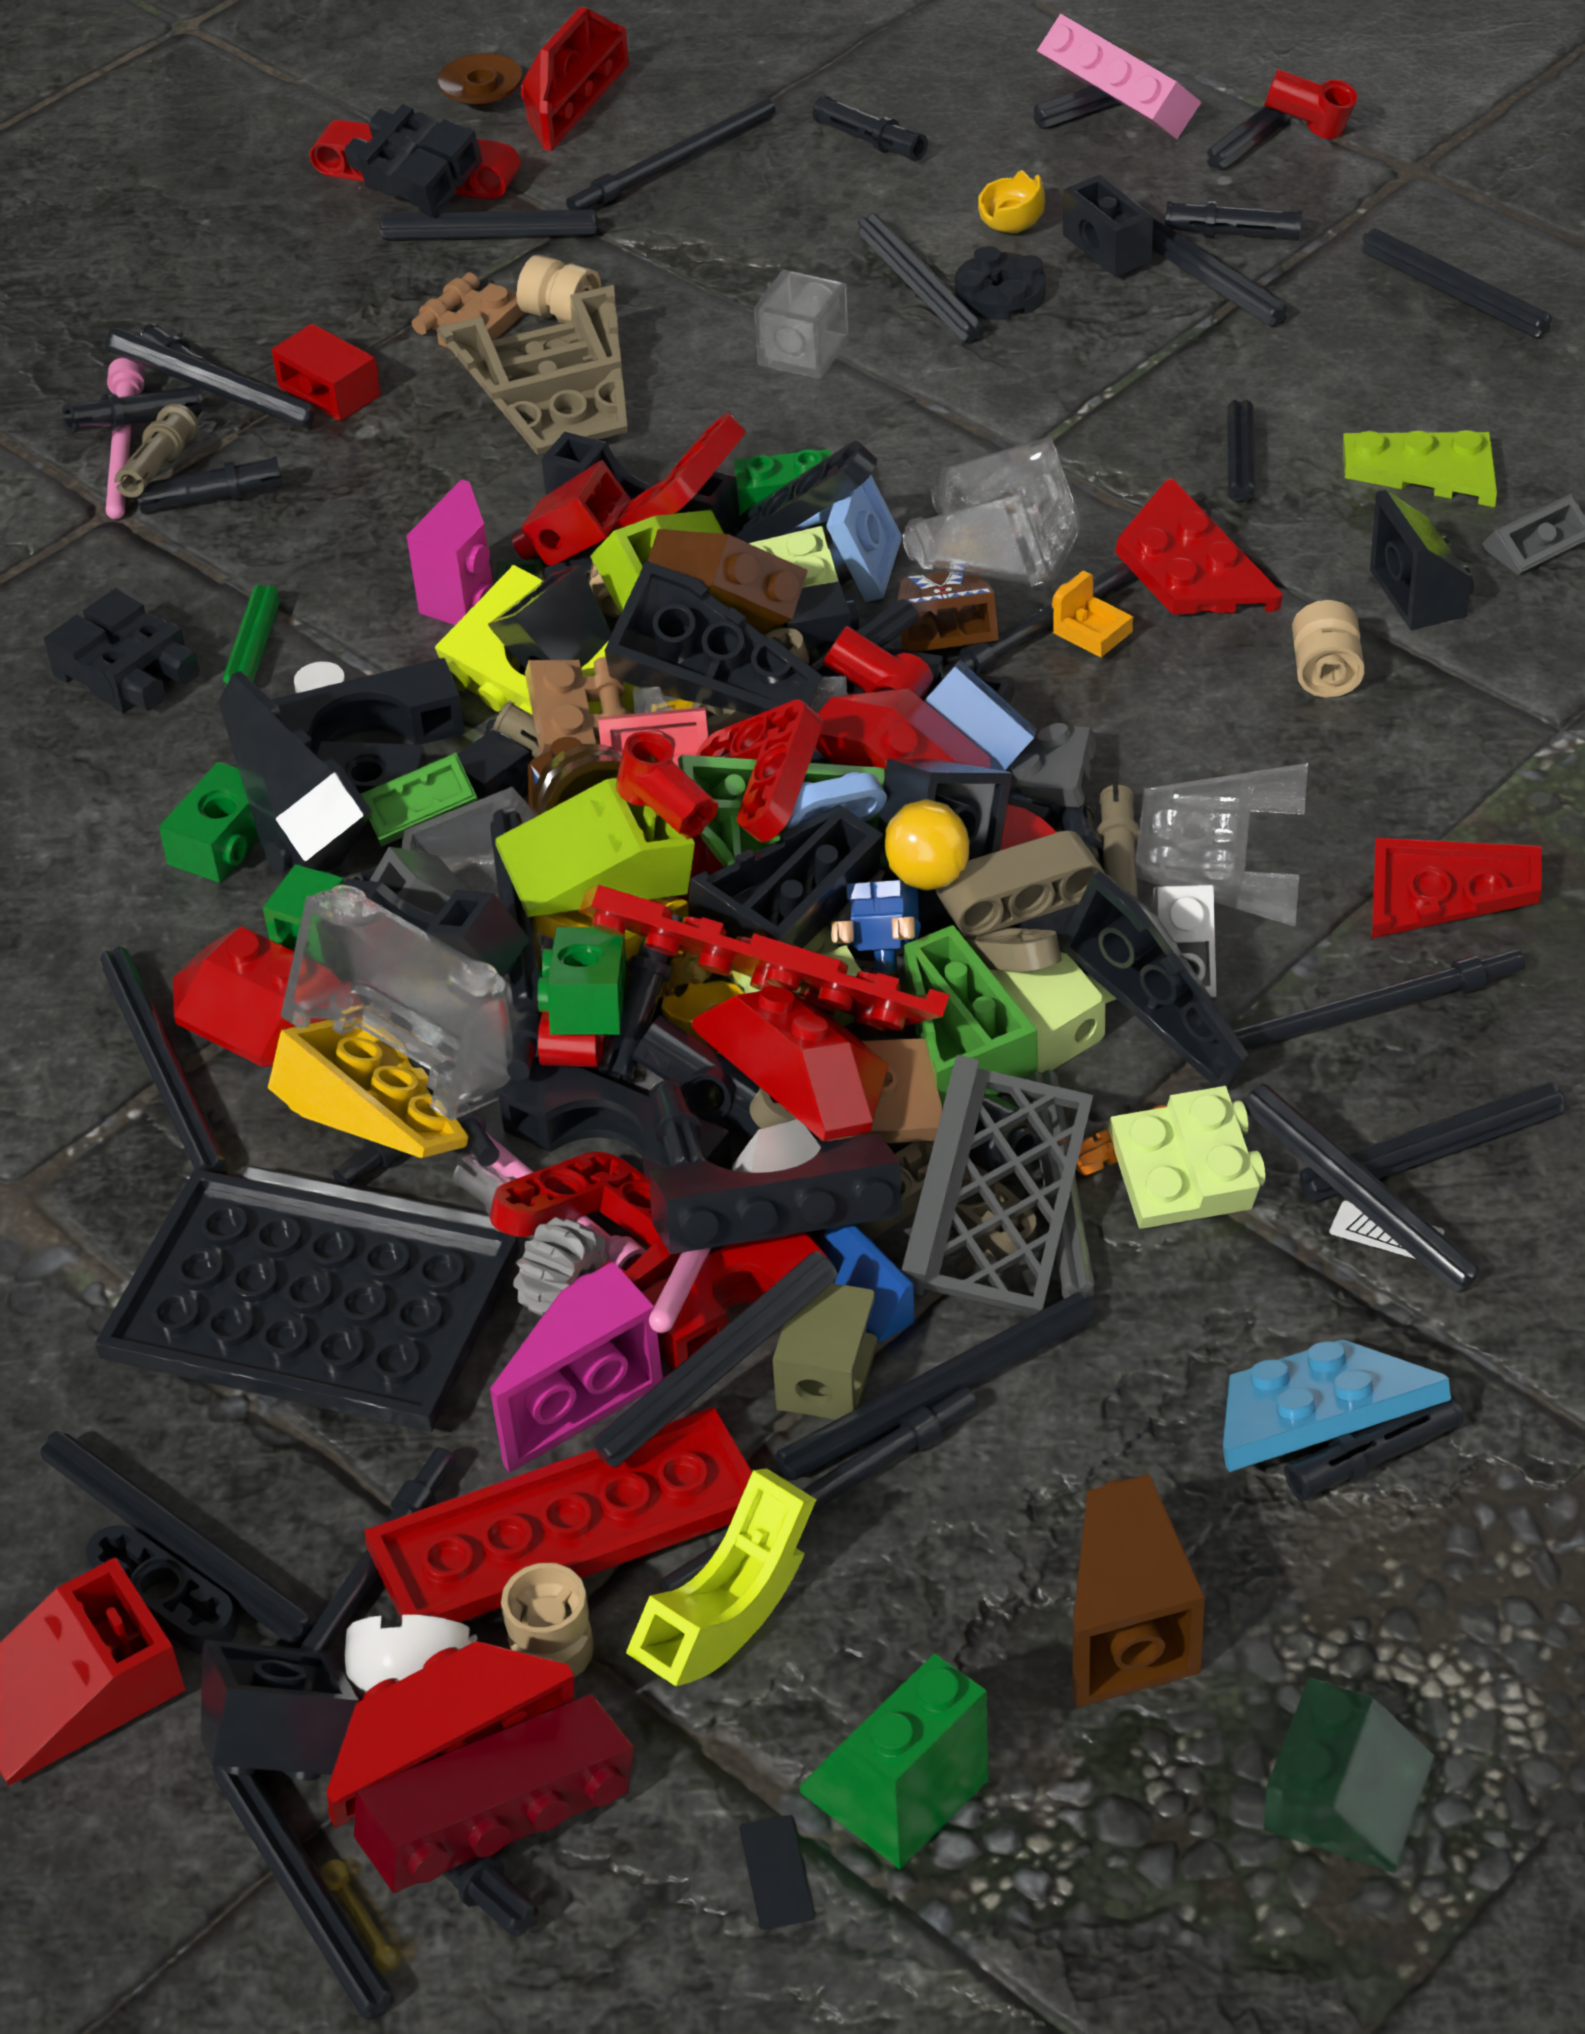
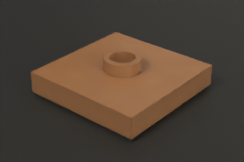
M925 1038L862 1041L889 1064L871 1132L833 1140L879 1133L886 1143L935 1141L942 1114V1105L938 1089L936 1088Z

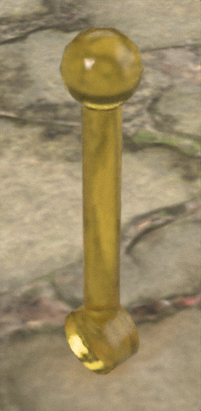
M340 1860L328 1861L321 1869V1877L330 1890H337L376 1951L374 1961L378 1968L387 1972L395 1970L401 1961L400 1950L395 1945L386 1943L348 1883L350 1876L346 1864Z

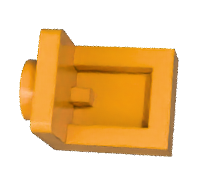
M1084 570L1068 583L1062 584L1053 597V633L1101 658L1133 632V616L1094 597L1093 575Z

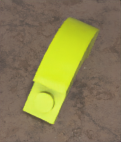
M767 1468L753 1470L729 1529L713 1557L692 1580L682 1587L649 1596L626 1653L674 1686L699 1680L731 1659L763 1625L795 1576L805 1555L796 1546L817 1499Z

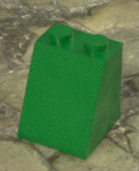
M934 1653L799 1785L800 1793L901 1870L989 1781L987 1691Z

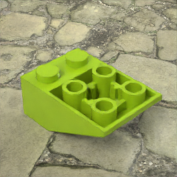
M711 510L653 516L614 530L590 555L620 614L645 561H648L657 530L666 529L724 534Z
M617 778L606 779L497 837L495 841L497 850L527 917L579 910L586 890L598 884L647 900L688 894L695 843L692 838L687 840L682 834L676 832L650 806H637L622 799L616 791L615 784Z

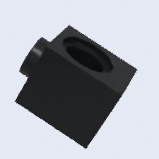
M492 729L457 754L479 802L478 805L469 808L472 812L504 808L508 805L514 806L529 795L528 764L531 762L532 757L530 751L518 742L512 741Z

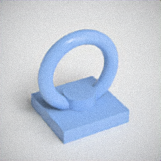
M870 475L858 488L784 534L802 531L813 525L827 522L826 527L831 534L834 545L830 553L835 570L846 563L865 602L884 598L902 539V535L872 475Z

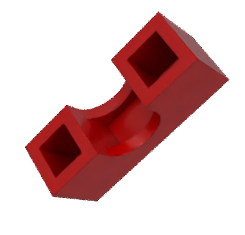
M805 1232L730 1244L717 1251L709 1252L672 1328L664 1333L657 1332L660 1356L674 1370L728 1324L726 1308L736 1303L754 1302L811 1252L819 1251L825 1257L827 1256ZM669 1277L657 1280L641 1292L653 1306L658 1301Z

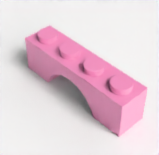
M1062 14L1059 15L1037 49L1040 54L1065 73L1087 86H1094L1147 122L1176 139L1179 138L1201 104L1199 99L1177 81Z

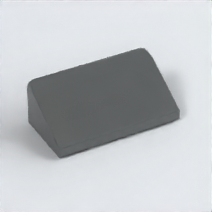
M1569 494L1495 530L1482 545L1493 557L1515 574L1520 575L1585 543V515L1573 495Z

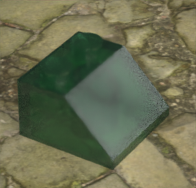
M1309 1677L1267 1784L1263 1830L1395 1873L1434 1764L1435 1756L1375 1698Z

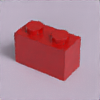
M313 323L271 349L278 387L301 400L314 404L317 409L338 421H342L381 395L377 375L378 366L375 357Z

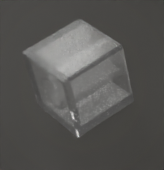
M783 269L754 307L758 365L821 380L849 341L846 283Z

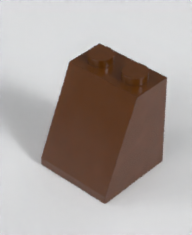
M658 529L648 561L697 579L708 588L709 594L729 609L733 607L746 617V622L761 634H765L793 619L808 570L729 534Z
M1150 1474L1128 1480H1112L1099 1488L1087 1490L1073 1618L1072 1698L1077 1708L1201 1673L1205 1597Z

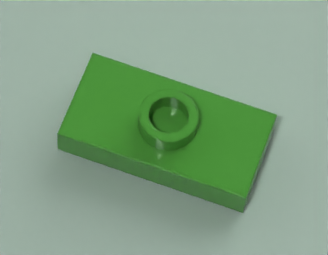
M457 753L360 794L372 810L369 820L381 847L479 804Z

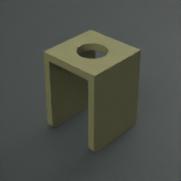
M832 1283L783 1325L772 1360L777 1410L836 1420L859 1408L877 1346L876 1335L865 1333L875 1301L873 1290Z

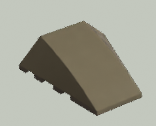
M614 285L570 295V322L501 339L491 340L482 317L437 327L438 335L537 455L547 453L564 431L596 440L628 432Z

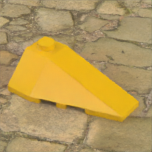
M369 1011L281 1030L268 1089L301 1117L419 1158L464 1148L467 1145L468 1136L446 1102L441 1098L432 1096L427 1089L429 1077L424 1069L413 1068L409 1062L410 1048L404 1039Z

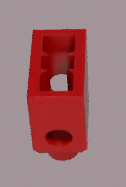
M601 460L538 501L521 526L522 530L513 534V546L518 555L525 560L539 554L545 564L549 566L557 564L607 538L630 498L604 461Z

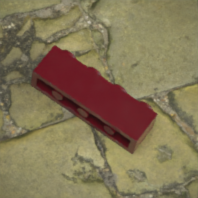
M589 1694L356 1791L354 1838L393 1894L417 1883H428L441 1876L445 1871L478 1857L491 1856L505 1845L538 1831L551 1830L565 1819L596 1806H606L614 1802L621 1795L628 1793L634 1747L596 1698Z

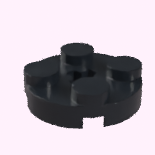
M984 246L976 249L974 258L963 263L955 274V295L980 318L990 320L1010 319V311L1024 308L1025 315L1037 309L1045 298L1042 259L1035 255L1001 252L996 247Z

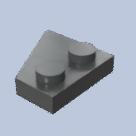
M1054 723L1044 727L1038 733L1037 738L1005 770L1012 773L1010 786L1020 788L1023 795L1057 806L1080 807L1085 799L1081 783L1082 781L1089 780L1091 773L1089 762L1094 758L1097 746L1091 727L1068 726L1064 723Z

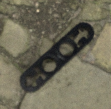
M859 441L846 445L744 511L732 524L728 534L747 543L784 535L862 485L874 471L877 465V458Z

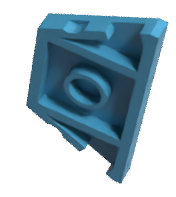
M1343 1339L1335 1342H1320L1311 1346L1306 1351L1278 1360L1258 1362L1250 1369L1231 1374L1229 1378L1223 1438L1225 1466L1231 1472L1451 1400L1449 1378L1445 1374Z

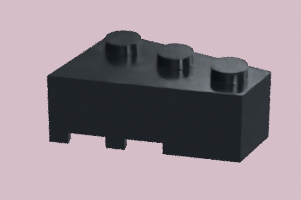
M839 804L781 833L779 841L755 853L748 849L736 855L735 863L711 875L704 871L690 878L688 917L698 919L704 917L723 923V928L727 931L726 937L736 939V937L752 939L753 933L803 949L850 901L847 900V884L869 882L878 873L883 834Z

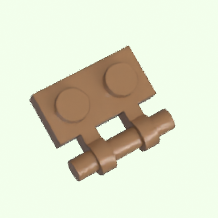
M466 273L462 278H454L445 285L443 294L439 298L429 299L419 309V315L412 320V327L417 333L423 335L430 329L437 330V327L482 317L491 340H496L521 318L525 312L521 311L518 306L517 292L489 283L480 292L475 291L480 286L479 279L473 273ZM454 308L460 309L456 313L451 312ZM437 330L439 345L449 348L446 345V343L442 340V338L438 335Z
M601 657L594 662V677L582 676L579 660H528L525 677L540 756L551 751L552 743L562 737H575L582 744H596L595 739H600L599 717L630 714L628 710L623 708L621 699L625 692L624 683L609 676L606 657ZM588 702H601L603 713L590 714Z

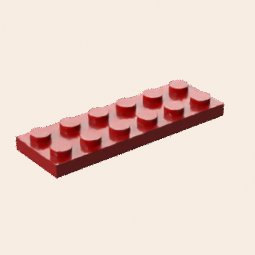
M712 1407L670 1422L619 1467L611 1468L598 1457L593 1449L364 1530L365 1542L401 1620L402 1615H423L444 1618L460 1623L501 1608L503 1588L509 1579L524 1567L538 1563H557L572 1569L580 1578H584L731 1524L752 1471L716 1409Z

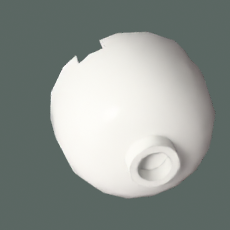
M402 1615L401 1626L381 1628V1616L368 1617L353 1622L347 1629L345 1647L346 1675L357 1699L362 1701L366 1692L376 1684L389 1678H397L400 1681L423 1669L425 1662L437 1652L449 1647H457L459 1650L478 1641V1637L476 1634L469 1637L468 1626L444 1618Z

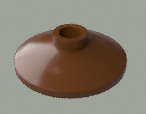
M490 53L473 54L458 58L447 64L438 76L439 89L446 97L458 102L476 105H486L507 97L516 91L522 82V70L517 62L506 56Z

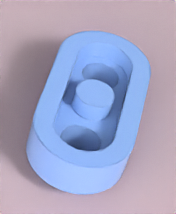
M852 772L836 779L816 783L804 782L787 827L791 829L839 804L866 822L880 812L886 803L887 795L877 778L871 773Z

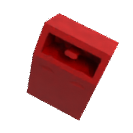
M116 1557L57 1587L0 1642V1774L7 1786L16 1783L186 1691L172 1644Z

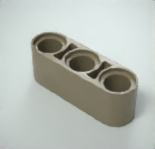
M1068 830L969 860L965 870L960 872L959 877L946 887L937 888L936 892L960 932L966 936L974 937L1079 904L1092 875L1098 871L1104 873V870L1081 836L1076 832Z

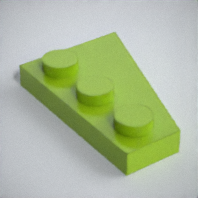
M1464 430L1459 432L1412 431L1409 433H1377L1365 431L1361 433H1343L1342 450L1346 479L1397 489L1406 488L1412 483L1435 488L1434 496L1452 499L1454 492L1479 496V505L1495 507L1497 489L1489 432Z

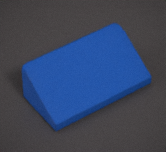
M855 1224L828 1228L819 1248L831 1260L838 1273L833 1283L874 1291L875 1301L866 1331L876 1335L877 1341L882 1342L914 1323L913 1282Z

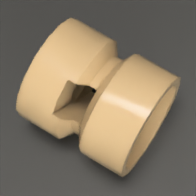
M535 255L525 263L520 273L517 284V303L521 311L546 319L555 315L558 322H570V295L601 288V279L598 272L593 269L574 264L565 265L560 260Z
M1334 600L1316 601L1305 606L1296 614L1292 623L1299 683L1304 690L1312 695L1325 698L1339 697L1351 692L1360 684L1364 676V661L1357 615L1351 607L1343 602Z
M538 1563L524 1567L509 1579L502 1593L501 1606L504 1623L508 1632L509 1649L568 1664L575 1678L585 1670L591 1661L594 1647L592 1629L588 1620L589 1609L586 1591L582 1580L572 1569L557 1563Z

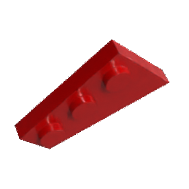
M1376 838L1371 938L1539 903L1541 895L1542 846Z

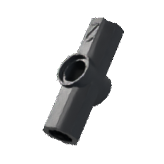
M660 1015L639 1042L633 1053V1059L663 1080L672 1079L680 1081L681 1086L684 1085L686 1087L691 1112L696 1114L697 1117L711 1121L722 1119L752 1139L761 1128L751 1117L750 1103L760 1087L720 1052H714ZM714 1082H716L717 1084H719L722 1089L718 1088V1087L714 1084Z

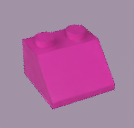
M462 479L406 535L419 613L452 625H456L493 587L489 561L490 550L487 547L484 522L470 482Z

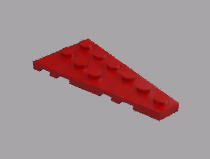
M599 884L586 890L579 909V913L593 917L591 925L603 932L624 936L626 930L646 937L645 946L656 952L677 956L680 950L699 957L697 965L712 973L730 976L731 970L752 977L750 986L758 990L767 986L783 987L794 994L804 997V1000L821 1008L828 1015H834L835 1010H839L855 1016L853 1022L855 1026L876 1034L884 1035L887 1029L903 1030V1027L943 1017L949 994L929 989L928 994L918 997L901 992L898 978L879 972L878 974L862 971L858 972L856 977L847 975L848 965L841 960L753 933L752 939L746 937L732 939L726 937L727 931L723 928V923L704 917L702 919L684 917L682 922L672 920L674 911L663 904Z

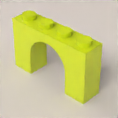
M515 565L435 646V650L439 658L445 657L458 690L464 691L468 689L479 695L487 706L497 712H500L507 702L512 701L516 706L532 714L526 677L519 673L521 664L488 626V623L543 581ZM607 643L581 668L583 677L595 676L594 662L601 657H606L604 650ZM623 682L625 692L621 699L623 708L628 710L630 714L640 713L657 695L656 693ZM588 702L590 714L603 713L601 702ZM595 739L596 744H601L600 739Z

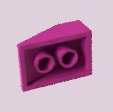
M614 1262L605 1265L593 1273L581 1276L572 1285L561 1290L490 1388L503 1466L509 1473L642 1397L663 1379L658 1334L649 1324V1317L654 1306Z

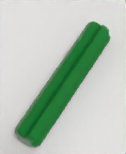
M258 584L252 590L222 678L226 683L225 688L232 674L239 671L244 673L252 682L254 681L280 603V598L277 596L278 589L272 584L267 587Z

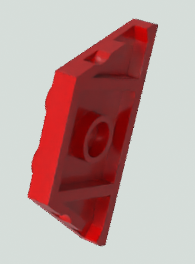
M1173 478L1166 480L1117 538L1115 553L1171 614H1196L1201 611L1235 613L1237 604L1263 603L1265 612H1275L1281 609L1283 594Z

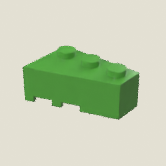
M954 925L904 945L906 993L918 997L928 994L929 989L949 994L943 1017L914 1024L917 1039L925 1038L942 1109L956 1055L978 1059V1068L1023 1079H1027L1032 1072L1038 1071L1037 1029ZM987 1088L985 1091V1094L993 1095L1002 1093L1000 1091L991 1090Z

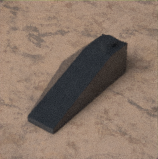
M645 561L604 650L609 676L659 695L751 715H758L797 699L810 707L822 681V675L775 639H768L746 622V617L733 607L729 609L709 594L708 588L697 579L649 561Z
M241 671L232 674L218 703L259 840L265 850L269 865L276 872H280L283 878L288 875L295 864L324 872L340 866L367 822L372 810L345 771L332 758L326 761L320 760L309 749L311 748L312 739L302 729L291 732L282 723L280 709Z
M1098 871L1092 875L1059 943V948L1215 1087L1226 1086L1227 1090H1229L1248 1058V1052L1160 919L1119 882Z

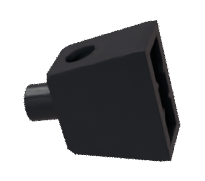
M580 565L551 574L488 623L493 633L525 669L528 660H579L582 668L599 652L612 635Z

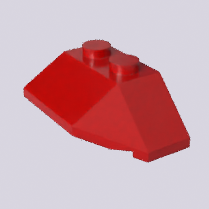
M580 7L541 48L522 82L521 97L525 101L526 118L544 150L552 151L629 65L626 28L620 24L613 23L608 18L589 8Z
M910 689L834 696L817 713L822 718L823 724L815 749L834 765L884 768L885 774L888 758L933 759L991 769L990 757Z
M242 926L208 944L173 977L174 1017L176 1024L261 1067H273L281 1030L364 1012L325 966Z
M767 986L757 992L735 995L693 1018L692 1029L822 1141L871 1132L889 1064L821 1008L783 987Z
M475 1641L459 1650L457 1647H449L437 1652L425 1662L423 1669L400 1681L397 1678H389L373 1686L366 1692L363 1700L355 1705L326 1791L329 1818L334 1827L338 1828L354 1819L356 1791L573 1702L574 1674L569 1665Z

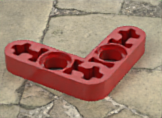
M728 412L712 423L665 479L627 503L607 538L614 530L653 516L674 514L684 507L697 494L745 435L746 430L737 419Z
M799 699L714 732L702 743L695 755L757 760L738 810L737 823L759 842H767L773 839L787 825L822 729V718Z
M593 1151L584 1153L503 1183L496 1188L489 1216L491 1224L499 1231L512 1236L527 1237L535 1235L536 1228L540 1224H547L554 1217L563 1220H574L599 1210L648 1247L660 1237L652 1224L649 1178L645 1177L644 1174L623 1159L606 1152Z

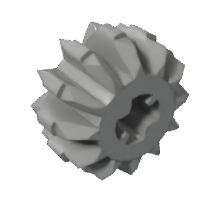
M554 1217L547 1224H540L536 1228L534 1239L525 1242L523 1257L516 1261V1264L520 1267V1271L514 1279V1287L519 1290L518 1303L528 1307L529 1311L543 1316L561 1290L572 1285L581 1276L597 1271L608 1261L609 1257L604 1251L605 1238L596 1234L593 1229L571 1219L563 1220Z

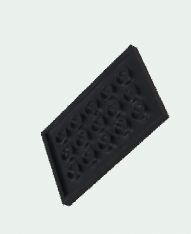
M194 1169L98 1336L95 1346L100 1359L432 1433L520 1252L517 1236Z

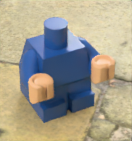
M901 880L847 884V900H850L851 921L831 922V941L833 943H850L858 951L874 952L875 973L897 972L896 950H904L905 944L917 940L921 930V922L918 920V888L907 886Z

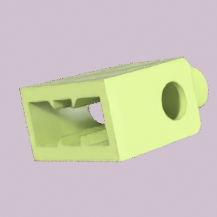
M1060 952L1061 962L1043 969L1025 972L990 970L1037 1029L1038 1072L1041 1073L1048 1069L1054 1070L1101 1041L1105 1035V1004L1116 1000L1091 975H1085L1072 958Z

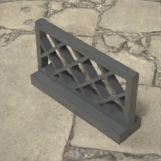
M956 1055L902 1272L913 1282L914 1294L923 1296L924 1289L1035 1315L1043 1310L1093 1095L978 1068V1059ZM986 1088L1011 1094L1020 1110L994 1123L982 1105ZM1027 1098L1034 1099L1036 1101L1030 1104ZM1053 1104L1077 1109L1074 1125L1052 1137L1037 1114ZM979 1119L985 1129L975 1134ZM1028 1119L1043 1143L1017 1157L1002 1135V1132ZM993 1139L1007 1160V1163L981 1176L969 1158L970 1151L984 1142ZM1070 1141L1067 1156H1065L1059 1146ZM1050 1152L1063 1171L1062 1177L1051 1185L1039 1190L1024 1166ZM966 1171L972 1183L961 1188ZM1015 1172L1030 1196L1004 1210L988 1186ZM979 1192L995 1216L968 1231L956 1213L957 1203ZM1057 1194L1053 1211L1047 1199ZM1037 1205L1050 1224L1049 1232L1026 1244L1011 1222V1219ZM953 1226L959 1236L948 1242L951 1227ZM1002 1226L1017 1248V1251L991 1265L975 1240ZM963 1246L967 1247L981 1268V1271L965 1280L940 1275L944 1257ZM1045 1247L1040 1265L1033 1254ZM1024 1259L1037 1279L1033 1297L1008 1291L997 1274ZM988 1280L992 1287L981 1285V1283Z

